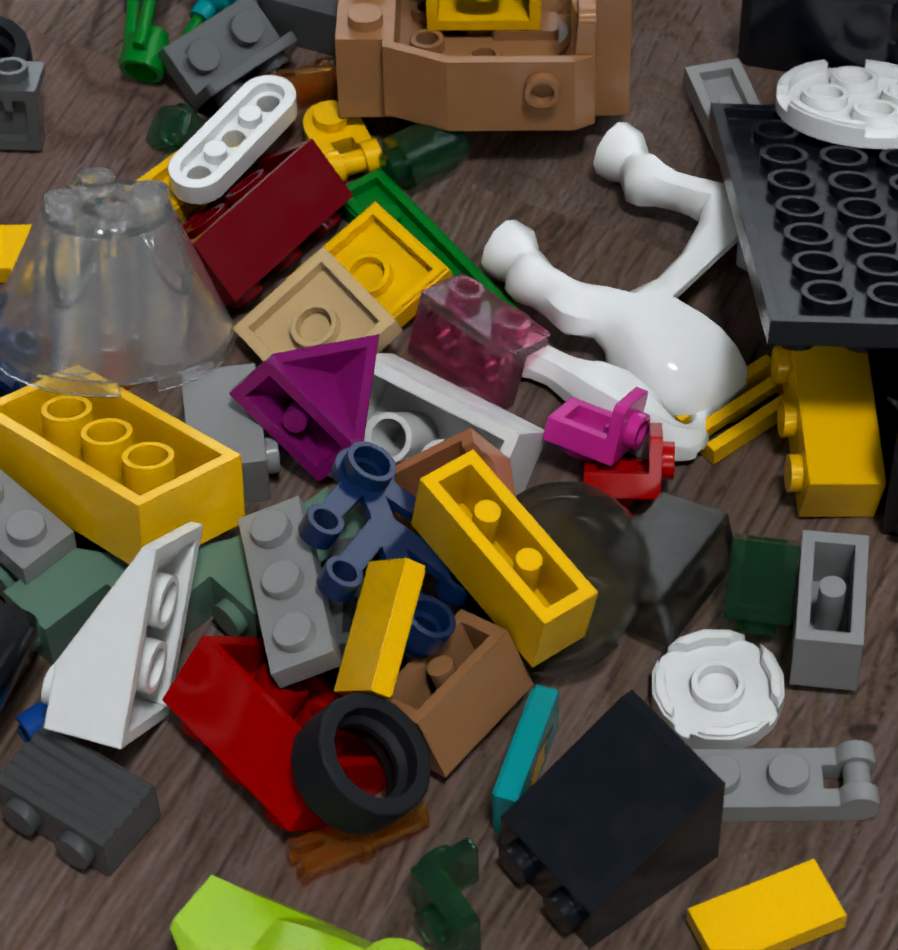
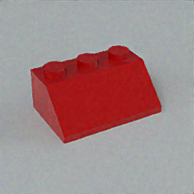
M202 636L162 701L181 719L179 724L182 730L194 740L204 743L222 762L221 768L232 781L246 787L265 806L263 809L264 814L273 824L289 832L332 828L307 806L294 780L291 754L294 738L307 720L332 701L343 697V695L334 692L335 687L321 674L280 689L270 673L263 637ZM336 730L334 743L337 759L345 774L362 791L376 796L388 786L384 767L376 752L360 737L347 731Z

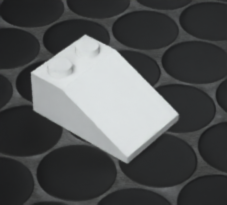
M190 521L143 546L55 664L49 668L41 692L43 704L48 705L44 724L45 729L122 749L169 716L170 708L162 699L176 678L203 524Z

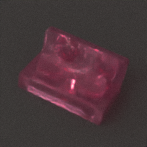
M457 274L421 292L407 351L458 387L506 410L514 406L527 356L546 347L551 333L530 319L525 312L512 307L484 288L482 283L476 279L470 278L465 274Z

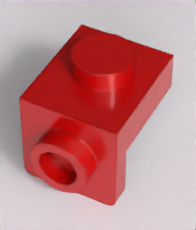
M662 423L649 424L648 458L621 457L613 466L596 460H584L583 497L596 498L597 504L606 507H628L634 504V499L661 500V480H674L675 442L663 441Z

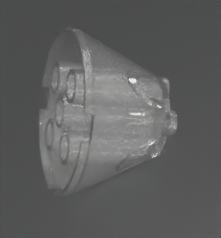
M92 167L79 171L77 173V182L63 185L44 194V201L0 293V370L25 384L56 393L88 397H121V385L157 381V390L160 392L193 382L209 374L226 360L234 343L233 320L169 199V189L165 182L159 180L134 181L115 178V173L108 168Z

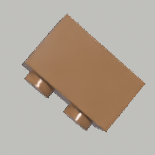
M460 609L455 614V631L443 649L425 658L414 657L398 673L391 698H383L396 704L415 723L427 745L431 770L445 778L534 685L509 631L463 609Z

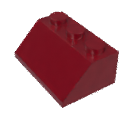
M311 138L258 158L220 198L205 203L138 263L146 273L206 310L228 304L237 309L250 302L263 290V286L259 281L271 270L273 273L280 272L301 256L302 250L299 248V245L308 236L316 238L332 228L341 219L337 210L352 198L353 194Z

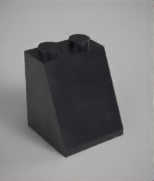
M742 0L738 58L741 63L747 66L788 72L792 68L804 63L823 59L828 62V68L842 66L864 68L866 59L898 65V0Z
M632 689L605 712L501 816V848L499 849V857L507 872L519 884L528 882L543 898L545 910L554 924L564 933L573 931L591 949L718 857L725 782Z

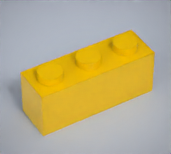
M774 346L771 355V376L774 384H782L784 398L779 401L778 433L781 438L789 439L790 454L786 455L784 462V484L787 492H795L798 517H874L887 483L868 353L853 352L845 347L813 346L805 351H792L780 346Z
M474 449L420 478L411 525L493 622L509 631L517 650L532 668L586 636L598 591Z

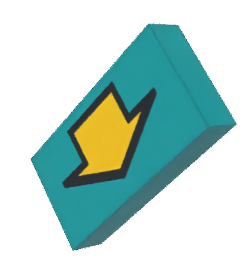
M536 684L535 689H531L492 791V827H494V832L501 834V816L541 776L559 727V690Z

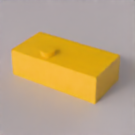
M79 363L0 397V469L68 527L127 564L132 562L143 546L190 521L203 524L201 545L238 526V518L245 516L241 454Z

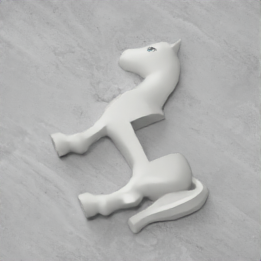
M617 122L606 132L597 147L593 162L596 174L609 181L620 182L625 200L631 204L677 211L699 222L683 252L658 278L630 292L607 286L582 283L554 268L539 251L535 232L517 220H506L494 230L484 247L481 264L486 273L505 283L504 289L517 303L533 307L566 335L594 339L603 349L606 356V362L584 360L561 352L537 339L527 337L516 345L509 356L506 365L508 373L547 385L565 402L571 397H575L613 412L615 405L635 387L647 390L648 397L644 413L650 415V423H662L663 441L675 442V461H688L695 459L701 449H705L706 443L709 440V434L705 431L706 418L738 398L749 384L745 381L748 376L747 365L738 347L726 332L703 313L677 298L737 242L736 265L747 271L725 185L720 182L675 171L664 164L656 155L649 154L644 136L640 131L627 122ZM674 415H691L690 423L683 424L675 420ZM649 428L641 446L637 450L630 449L628 453L637 458H648Z

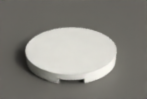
M824 59L798 65L779 79L775 109L780 118L789 126L819 140L856 148L898 149V65L868 59L865 60L864 68L858 66L828 68V62Z

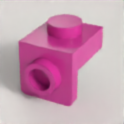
M635 387L615 405L613 412L571 397L548 416L543 440L561 446L562 450L573 458L596 460L613 466L630 449L637 450L645 439L650 424V415L644 413L648 391Z

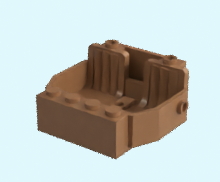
M338 0L335 52L339 117H397L446 131H571L595 124V116H629L632 0H541V30L427 31L426 0Z

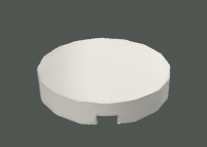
M702 629L679 637L668 646L667 653L661 657L659 663L657 660L652 671L651 707L653 711L688 746L696 749L746 748L755 745L775 728L783 710L785 697L784 673L773 653L761 643L759 649L753 643L745 641L744 634L729 629Z

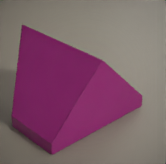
M380 334L273 353L234 386L229 395L302 467L320 482L331 473L332 463L340 451L349 448L356 442L364 441Z

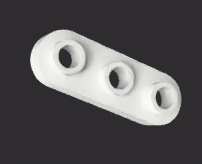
M262 75L247 81L171 158L168 172L174 195L178 199L190 204H205L220 198L295 120L298 107L296 90L293 84L287 79L276 75Z

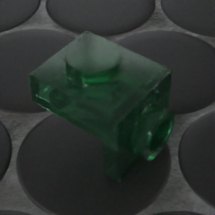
M467 837L452 846L442 845L432 849L420 859L416 866L410 869L412 904L417 910L414 912V917L421 934L433 949L442 946L445 950H481L480 918L461 893V891L479 880L478 848L471 838Z

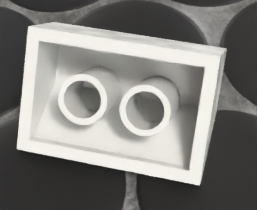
M377 353L364 441L374 443L385 449L397 465L471 427L510 459L516 499H518L528 484L545 444V440H543L545 430L393 353ZM332 472L327 476L333 478Z

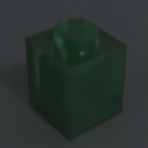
M740 533L734 534L723 618L737 619V630L755 634L774 635L776 634L777 624L790 626L801 541Z

